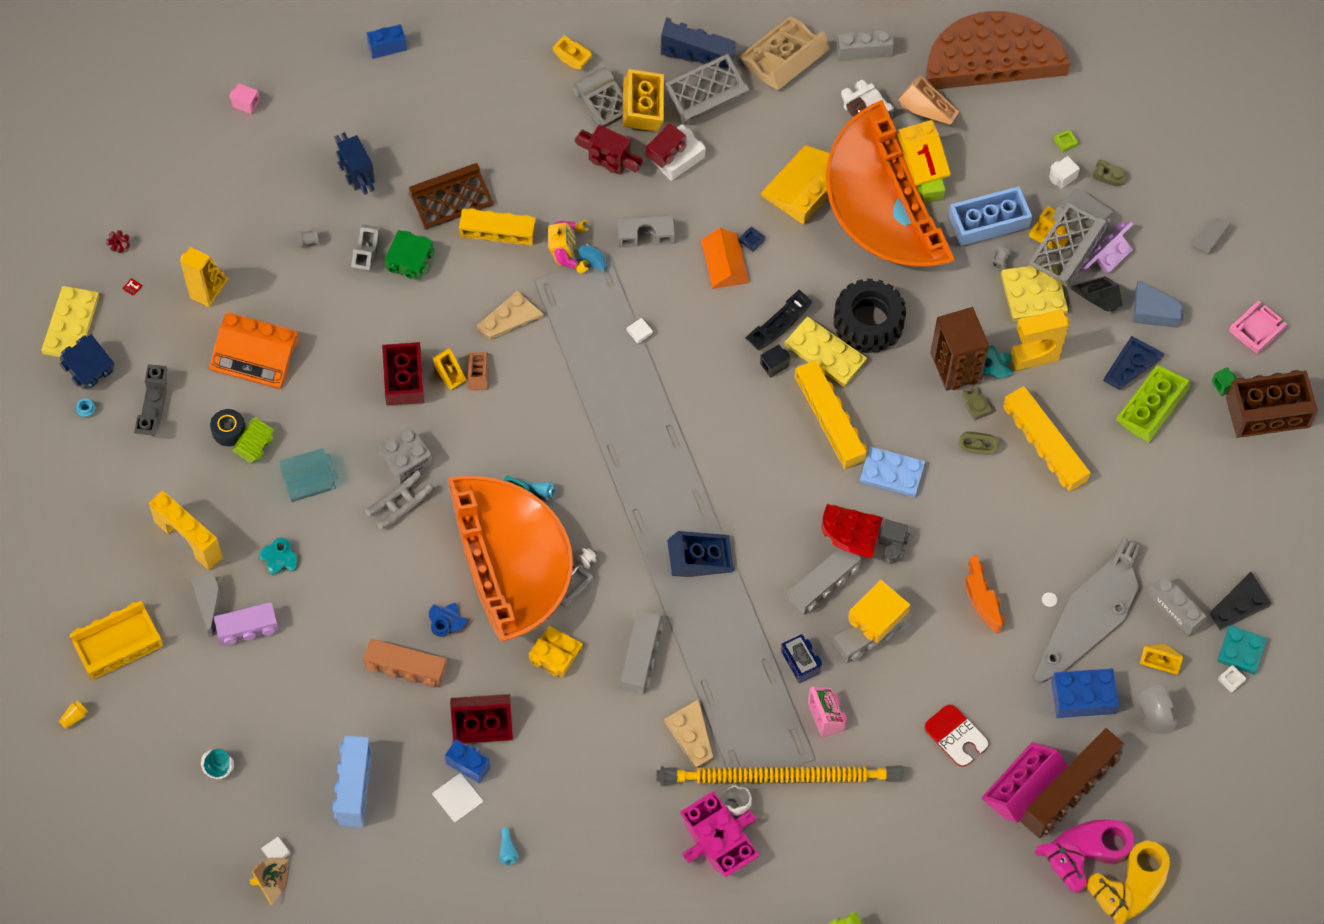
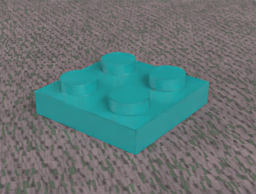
M1229 625L1217 662L1227 666L1233 665L1236 669L1255 675L1267 638Z

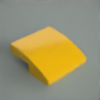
M1047 206L1037 223L1030 230L1028 236L1042 243L1056 222L1053 219L1056 210ZM1058 227L1056 230L1057 236L1067 234V227ZM1069 237L1058 240L1060 248L1067 245L1070 240ZM1056 240L1048 242L1046 245L1053 250L1058 249Z

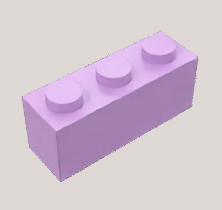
M272 602L214 616L221 645H232L236 641L252 640L256 636L271 635L275 631H279Z

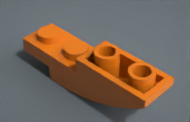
M978 555L971 556L968 563L970 575H967L965 580L967 593L982 620L996 634L1000 633L1004 625L1003 614L999 613V597L995 596L994 590H988L987 580H983L982 576L984 573L983 563L979 562Z

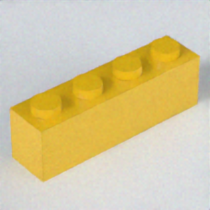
M472 208L462 209L459 235L464 238L533 246L536 217L513 215L511 213H495L494 211H478Z

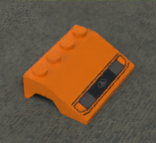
M226 312L218 332L209 370L281 390L289 369L290 357L294 347L299 345L300 342L298 331Z

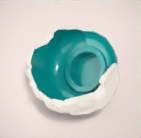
M214 749L203 754L201 767L204 774H207L210 778L222 779L231 773L234 768V762L225 750Z

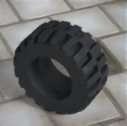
M867 278V281L860 279L856 281V284L850 283L847 285V289H843L840 292V296L837 297L834 311V328L837 329L838 337H843L842 341L851 344V347L855 350L859 348L862 349L861 352L866 353L867 350H872V353L878 352V349L886 350L889 344L893 346L897 339L901 337L906 319L904 298L900 297L901 293L897 289L893 290L891 284L888 283L886 285L883 283L884 281L879 279L878 281H873L872 278ZM863 306H873L883 311L887 319L877 325H866L859 322L854 317L853 312Z

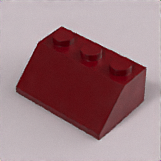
M510 694L450 698L453 742L455 739L461 743L513 740Z

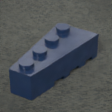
M666 17L661 33V55L669 58H680L685 61L700 62L705 65L728 54L733 61L736 41L717 34L710 36L702 29L693 30L687 28L685 23L680 22L679 25ZM726 60L719 63L718 67L729 68Z

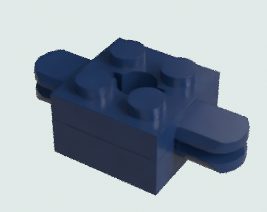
M345 132L341 133L342 140L339 135L334 136L338 148L336 155L339 161L337 163L340 170L345 171L348 185L352 184L354 190L361 189L364 195L368 194L367 187L370 192L375 191L373 185L375 182L373 164L358 136L355 135L348 138Z

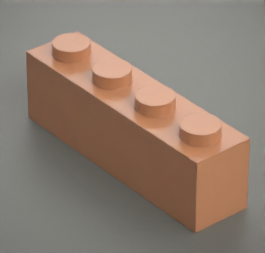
M371 638L363 658L364 667L369 671L385 672L390 677L400 676L409 682H422L428 687H440L447 668L446 658Z

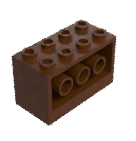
M970 307L937 317L930 354L945 390H958L962 386L979 383L982 380L989 343L974 308Z
M1294 370L1284 374L1274 373L1270 376L1257 375L1248 379L1237 378L1232 381L1226 396L1236 438L1310 428L1318 412L1307 370Z

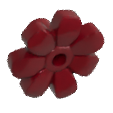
M117 230L116 234L113 231L109 233L110 238L106 240V244L111 245L110 249L112 251L118 250L119 253H123L125 249L130 247V243L127 242L130 238L128 234L123 235L121 230Z

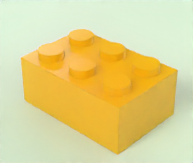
M629 69L623 81V127L658 132L663 122L664 74Z

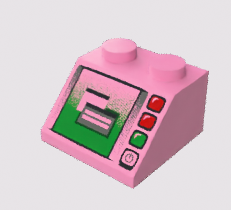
M810 688L808 705L821 737L844 731L847 718L845 713L839 709L840 701L837 694H833L831 688Z

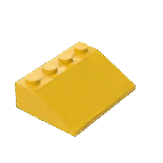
M805 145L760 195L804 225L828 199L826 169L830 153Z

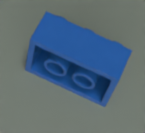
M1113 668L1054 673L1051 683L1057 718L1116 714L1119 701Z

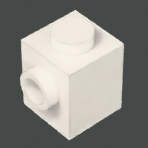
M1067 156L1060 162L1056 161L1052 164L1049 177L1054 185L1062 189L1078 178L1080 168Z

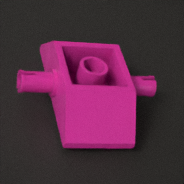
M714 791L680 811L681 817L696 843L693 847L682 852L684 859L687 858L686 862L690 864L696 858L705 855L712 867L727 878L758 858V852L742 831V829L757 821L755 815H751L753 812L748 810V812L737 819L733 818Z

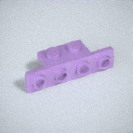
M1123 221L1116 225V230L1103 238V242L1094 247L1079 271L1088 269L1095 261L1104 273H1109L1133 250L1122 236L1133 225L1132 221L1125 223Z

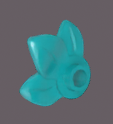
M990 345L985 365H988L989 368L984 367L983 374H992L996 378H1005L1011 375V371L1007 367L1011 360V354L997 353L995 346Z
M277 538L273 541L272 545H267L260 551L259 560L267 561V569L271 575H275L283 567L290 571L295 570L297 557L291 551V544L287 539ZM279 544H284L283 550H278Z

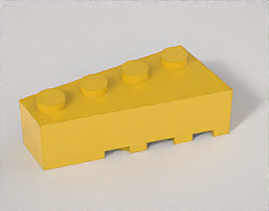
M190 247L180 258L188 293L191 299L210 307L228 281V277L224 276L225 274L220 271L219 266L215 265L216 263L209 255Z

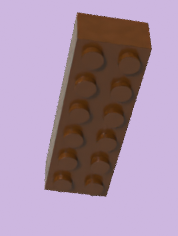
M1105 728L1025 810L1021 823L1039 839L1044 834L1047 836L1054 829L1053 825L1056 821L1061 822L1068 814L1069 808H1075L1078 805L1083 793L1087 795L1093 789V784L1096 780L1101 781L1106 776L1108 768L1116 766L1120 761L1119 757L1123 754L1122 748L1124 743L1110 730Z

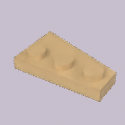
M517 291L477 324V329L486 338L492 340L509 333L511 329L528 325L530 321L542 319L543 313Z
M699 700L694 701L664 719V722L695 769L713 760Z

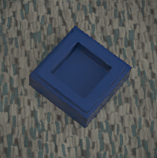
M752 227L739 238V242L752 252L765 240V237Z

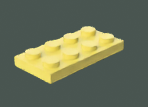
M62 286L41 349L42 354L60 357L62 355L61 352L68 346L72 348L77 344L76 341L84 335L87 337L99 299L98 292Z
M808 316L784 344V346L807 362L816 360L818 365H822L825 374L843 387L849 383L867 362V357Z

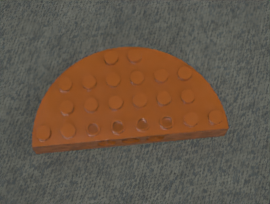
M986 11L968 15L957 20L939 35L928 57L925 80L937 90L1067 76L1070 61L1061 42L1042 24L1016 13Z

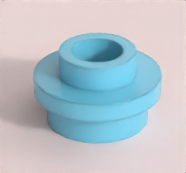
M81 399L76 405V411L81 417H89L95 411V404L89 399Z

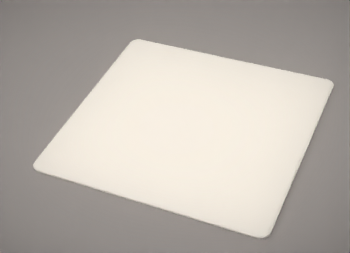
M461 773L432 793L453 822L458 821L483 803L481 797Z

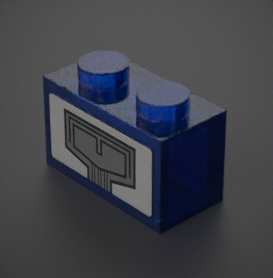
M803 634L781 644V653L799 684L819 675L822 666L819 656H815L812 651L811 642L809 639H805Z

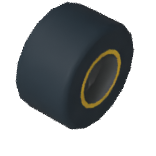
M233 409L218 411L211 418L210 422L212 436L222 446H234L246 428L242 415Z

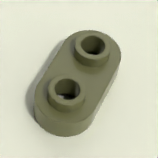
M967 431L960 436L959 445L966 452L992 454L997 449V439L991 434ZM971 438L972 442L967 443L965 440ZM988 440L991 441V444L985 445L984 442Z

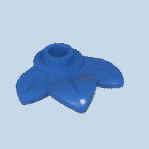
M456 603L447 605L443 609L433 604L429 610V619L432 622L431 631L438 637L446 636L449 632H458L467 623L466 618L458 617ZM439 626L445 627L443 630L437 629Z

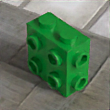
M398 230L384 259L385 269L394 274L405 275L409 279L420 280L422 275L427 273L429 260L433 259L435 255L433 241L425 236L420 237L413 235L409 231Z

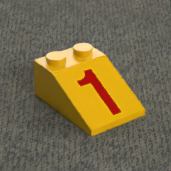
M932 120L898 130L897 141L916 186L950 176L941 140Z

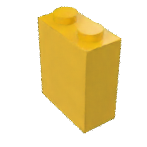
M880 580L849 610L848 619L853 627L863 631L867 639L873 640L878 644L909 613L910 604L885 582Z

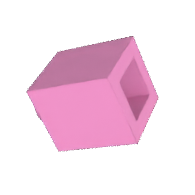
M239 83L230 93L232 107L250 114L253 113L260 101L258 90Z

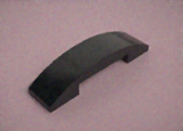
M797 290L786 300V305L761 327L758 325L745 339L758 351L765 348L786 332L812 304V301L801 290Z

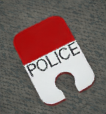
M954 705L944 706L925 723L926 733L958 766H967L973 761L970 755L963 752L962 747L964 744H973L979 754L987 749V739Z

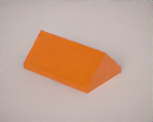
M718 228L701 240L712 289L749 283L737 233Z

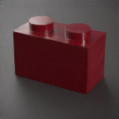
M669 123L646 146V157L661 168L666 164H670L674 160L675 155L678 152L681 153L686 148V134Z

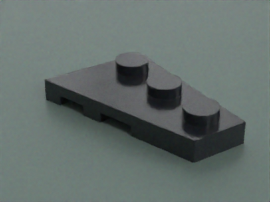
M1250 572L1210 612V615L1219 630L1270 607L1271 602L1252 572Z

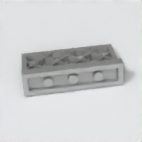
M728 54L664 84L681 116L680 120L683 124L746 95L749 91ZM726 60L729 66L728 71L718 69L719 63ZM705 69L714 71L712 79L702 76ZM716 72L726 75L724 83L714 80ZM728 76L735 78L738 85L734 87L727 85ZM688 77L699 78L697 85L687 84ZM701 79L710 82L708 91L698 88ZM675 83L682 85L681 93L673 92L671 85ZM712 85L722 86L721 93L710 92ZM685 87L695 90L693 98L683 95ZM697 91L707 94L704 101L701 102L695 99ZM681 98L691 101L689 108L682 109L680 105Z
M1068 202L1032 257L1029 265L1061 282V285L1068 288L1107 229L1106 221L1102 218L1098 219ZM1069 210L1075 211L1078 218L1067 221L1066 215ZM1089 219L1094 222L1091 228L1083 229L1081 221ZM1079 222L1081 230L1070 233L1068 224ZM1066 225L1068 233L1057 236V228ZM1082 234V242L1073 245L1071 236ZM1069 237L1071 245L1060 248L1058 240ZM1056 240L1058 249L1047 251L1046 245L1048 242ZM1072 249L1073 256L1063 260L1061 252ZM1059 252L1061 261L1050 263L1048 255ZM1047 256L1048 264L1040 266L1035 263L1039 257ZM1062 264L1063 271L1059 276L1052 272L1051 267Z

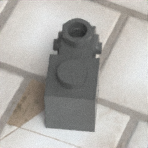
M888 519L885 521L879 544L887 546L884 550V561L888 564H894L897 561L902 562L905 553L902 547L903 544H908L910 533H907L908 525Z

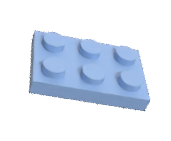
M870 446L859 483L915 498L925 461Z

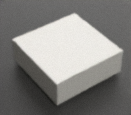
M642 318L627 327V332L637 344L653 334L652 329Z
M1233 665L1218 677V680L1231 693L1247 679Z
M279 837L261 848L268 859L273 857L286 858L290 855V852Z

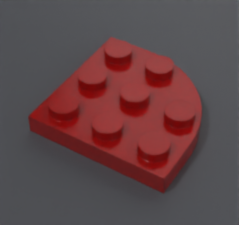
M826 504L821 528L824 536H828L832 540V544L837 548L852 554L872 558L883 517Z

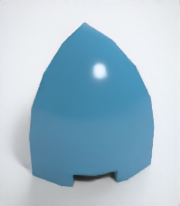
M586 244V246L582 245L578 249L579 260H587L590 266L605 272L607 263L604 254L589 244Z

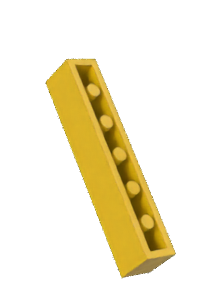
M814 360L795 368V379L843 468L847 469L864 462L866 453H868L867 447L863 442H860L858 438L859 433L856 427H852L847 411L844 412L842 409V402L839 396H835L831 381H827L822 365L819 366L817 361Z
M1025 386L1005 396L1003 404L1005 412L1011 415L1016 426L1023 430L1027 441L1033 444L1038 455L1045 459L1052 473L1055 472L1060 484L1070 492L1089 480L1090 471Z

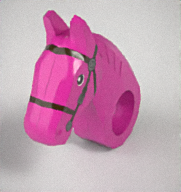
M1093 820L1070 828L1052 841L1051 844L1037 846L1035 855L1046 856L1051 868L1062 879L1071 892L1079 893L1088 884L1083 871L1085 859L1097 860L1113 865L1123 862L1133 848L1134 836L1131 829L1122 821ZM1109 833L1116 834L1123 841L1124 847L1119 851L1109 850L1103 845L1101 837Z

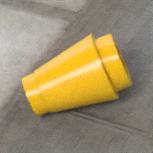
M77 700L70 704L58 722L67 729L86 717L85 714L88 710Z

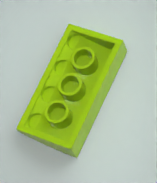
M1157 365L1117 416L1116 421L1136 436L1150 442L1190 390V380Z

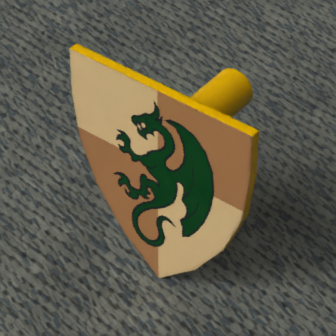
M281 857L263 860L252 871L254 878L250 880L252 886L260 885L271 905L279 898L287 881L288 860Z

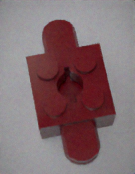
M600 124L593 134L582 129L575 138V143L578 146L588 150L589 160L593 164L600 165L611 173L621 175L625 168L637 173L644 163L641 157L631 153V139Z

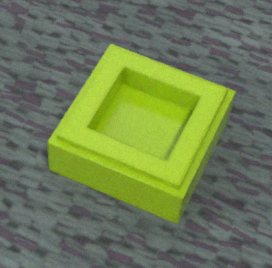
M1070 129L1053 137L1062 153L1077 147L1079 144Z

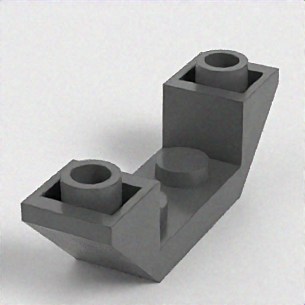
M148 364L145 376L146 393L142 413L137 415L134 433L154 436L160 427L166 398L167 366Z

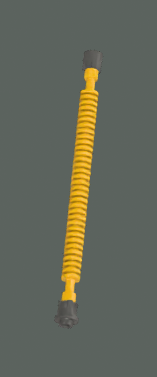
M661 766V769L657 770V782H661V786H664V784H677V782H685V780H697V784H700V780H702V784H705V780H707V784H709L711 779L712 783H716V779L718 783H721V779H723V783H726V779H728V783H731V779H733V783H736L737 779L738 783H742V779L744 783H747V779H749V783H752V779H754V783H757V779H759V783H762L763 779L764 783H768V779L770 783H773V779L775 783H778V779H780V783H783V779H785V783H788L789 779L790 783H793L794 779L796 783H799V779L801 783H804V779H806V783H809V779H811V783H814L815 778L816 782H820V778L821 782H825V778L826 782H830V778L832 782H835V778L837 782H840L841 778L842 782H845L846 778L847 782H851V778L852 782H856V778L858 782H861V778L863 782H866V778H877L878 780H886V782H902L903 780L902 766H886V768H877V770H866V766H863L862 770L861 766H857V770L856 766H852V770L850 766H847V770L845 766H842V770H840V766H837L836 770L835 766H832L831 770L830 766H826V770L824 766H821V770L819 766H816V770H814V766H811L810 771L809 767H806L805 771L804 767H800V771L799 767H795V771L793 767H790V771H788V767H785V771H783V767H780L779 771L778 767H775L774 771L773 767H769V771L767 767H764V771H762V767H759V771H757V767H754V771H752V767H749L748 771L747 767H743V771L741 767H738V771H736V767H733V771H731V767H728V771H726V767H723V771H721V767H718L717 771L715 767H712V771H710V767H707V771H705V767H702V772H700V768H697V772H685V770Z

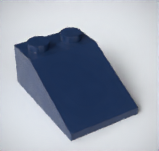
M677 531L667 539L672 576L694 577L731 573L734 571L729 535Z

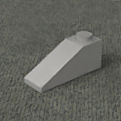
M213 571L190 578L209 637L213 636L214 616H217L221 598L219 589L222 588L219 577L215 578Z

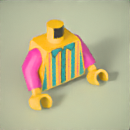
M561 220L548 227V247L557 265H563L572 269L576 268L580 274L589 270L586 267L589 265V262L587 260H582L580 263L576 262V235L574 230L579 234L587 231L588 229L583 227V225L588 224L586 220L577 224L573 221Z

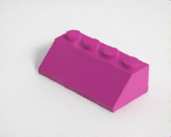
M1032 742L981 798L1003 818L1018 823L1023 819L1025 810L1068 765L1058 750Z

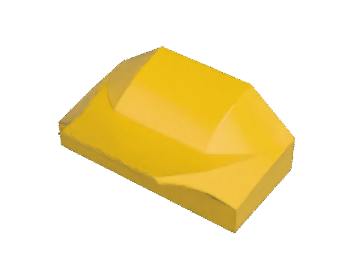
M563 36L553 46V52L557 57L573 69L581 70L592 58L589 49L577 41L570 40L566 36Z

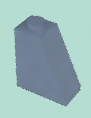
M1138 281L1134 296L1133 323L1178 328L1179 322L1183 321L1184 310H1181L1182 302Z

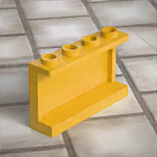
M142 601L132 602L126 608L120 611H113L103 619H96L90 625L84 628H77L69 635L91 681L164 647L161 637L157 633Z

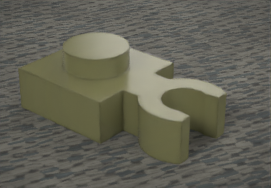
M975 386L971 388L973 394H968L965 389L963 390L962 395L964 399L968 400L966 407L974 421L991 414L992 409L983 395L977 396L978 390Z

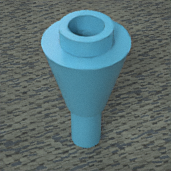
M521 480V482L529 487L531 492L548 501L554 497L556 488L553 482L531 483Z
M502 828L499 861L505 865H512L519 859V856L510 839L509 828Z

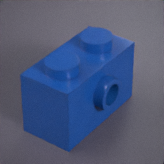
M401 24L383 27L366 33L372 59L407 51L406 38Z
M456 739L445 754L447 765L479 784L490 769L489 758L480 754L477 748L473 746L468 747Z

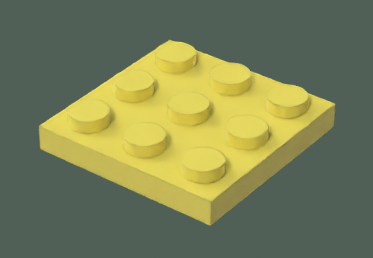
M1032 266L1001 270L1012 322L1059 309L1063 310L1064 315L1068 313L1061 282ZM1057 266L1051 267L1052 272L1059 276Z

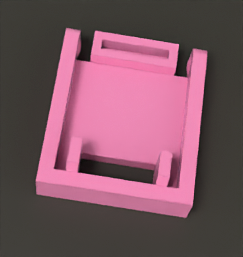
M1257 301L1229 329V332L1256 354L1262 351L1287 326V323L1283 322L1278 327L1277 325L1281 322L1282 318L1266 305L1259 311L1258 308L1262 304L1260 301ZM1244 330V331H1245L1248 335H1250L1255 341L1253 342V341H1252L1249 337H1247L1242 331Z

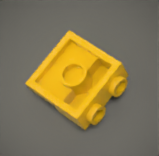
M549 625L541 639L538 638L529 652V660L534 666L543 667L551 675L563 678L583 648V643Z

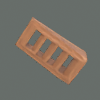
M488 352L469 353L467 378L469 390H487Z

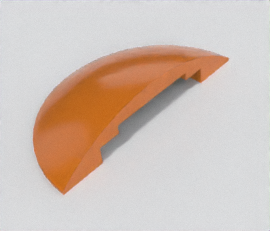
M883 100L868 106L844 126L838 134L828 158L826 188L831 208L839 224L863 249L895 264L930 267L955 261L941 228L937 229L932 217H929L905 164L902 150L896 139V128ZM897 198L903 205L911 224L904 226L894 218L893 210Z
M484 476L448 478L453 508L466 560L486 616L501 642L522 636L546 621L560 605L568 590L573 565L572 549L568 535L555 513L541 499L520 486Z

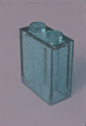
M324 448L279 461L291 502L336 489L335 482L338 481L335 470L331 471L329 465H332L330 455L325 454Z

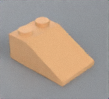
M921 75L907 87L898 99L904 109L948 125L954 121L959 113Z

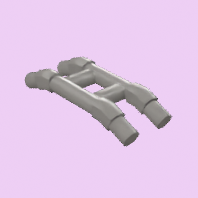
M418 470L385 498L365 509L367 516L380 512L385 506L392 512L391 515L377 523L379 529L397 522L404 514L417 504L423 502L435 489L429 483L415 497L412 496L408 490L422 476ZM402 495L408 502L399 509L392 501Z

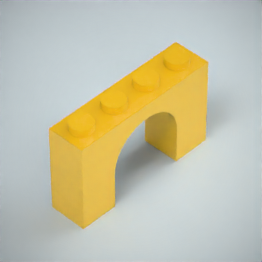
M1062 309L1018 320L1016 329L1022 344L1012 346L1010 352L1015 371L1059 361L1062 346L1065 344L1064 339L1065 335H1067V328L1070 325L1067 315H1064Z
M162 490L149 502L154 522L168 535L176 529L191 546L195 559L205 568L210 570L223 558L217 537Z

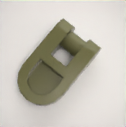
M1098 160L1096 164L1097 169L1092 174L1095 180L1117 187L1125 183L1127 174L1124 169L1108 164L1105 160Z

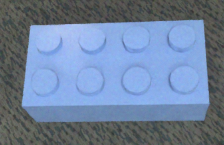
M1019 186L950 204L948 218L960 246L1030 228L1032 219Z
M344 736V743H340L339 749L341 762H338L337 765L339 781L335 783L337 800L333 801L334 818L338 820L339 826L363 828L372 754L369 737Z

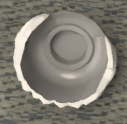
M736 785L730 787L721 798V802L728 812L734 816H741L748 812L752 800L751 793L747 788H740Z

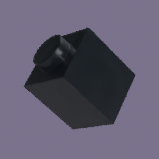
M779 344L760 355V365L770 378L789 367L790 355Z

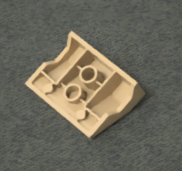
M789 16L738 56V58L763 82L779 90L819 57L823 56L830 48L824 32L815 35L808 30L803 22Z

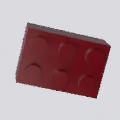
M420 342L382 345L386 405L425 403Z

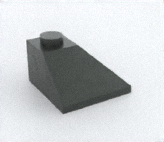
M1106 276L1071 286L1072 291L1104 311H1115L1117 307L1123 306L1119 285Z

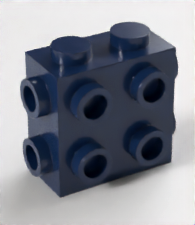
M92 334L79 338L75 346L72 348L68 346L61 352L62 355L60 356L61 362L59 364L65 372L69 371L73 376L71 378L73 383L77 387L80 386L83 390L87 387L90 389L98 383L97 380L102 376L104 378L109 376L113 372L115 365Z

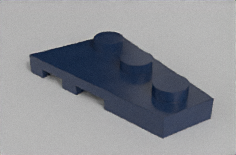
M1131 336L1103 381L1121 390L1163 358L1164 353Z

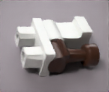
M862 79L855 84L856 92L853 93L850 88L842 91L841 97L844 100V108L846 111H849L851 116H855L868 106L883 100L892 118L894 108L890 103H886L872 83L868 85Z

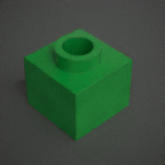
M1226 367L1215 372L1211 382L1219 394L1223 396L1228 394L1232 381L1237 379V377Z

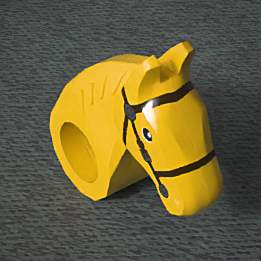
M1144 841L1138 843L1131 850L1127 858L1125 882L1111 881L1103 875L1095 873L1089 877L1086 887L1104 912L1116 921V924H1125L1127 920L1143 912L1156 899L1165 884L1170 858L1166 849L1157 842ZM1141 855H1150L1157 860L1159 869L1154 872H1146L1139 867L1137 858Z

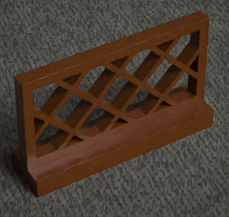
M478 163L409 187L410 198L413 200L425 230L461 217L462 209L458 207L461 200L471 203L468 209L481 210L494 205ZM479 179L480 185L478 189L469 186L470 180ZM459 185L464 187L461 195L452 192L453 186ZM466 189L476 192L473 200L463 196ZM442 191L447 193L444 201L434 198L436 192ZM478 194L486 196L488 202L481 204L475 200ZM449 195L459 198L456 206L446 202ZM425 197L430 201L427 207L419 205L417 199ZM432 201L442 204L439 212L429 209ZM444 206L454 209L452 215L446 216L441 214ZM427 212L436 215L435 221L426 222L425 216Z

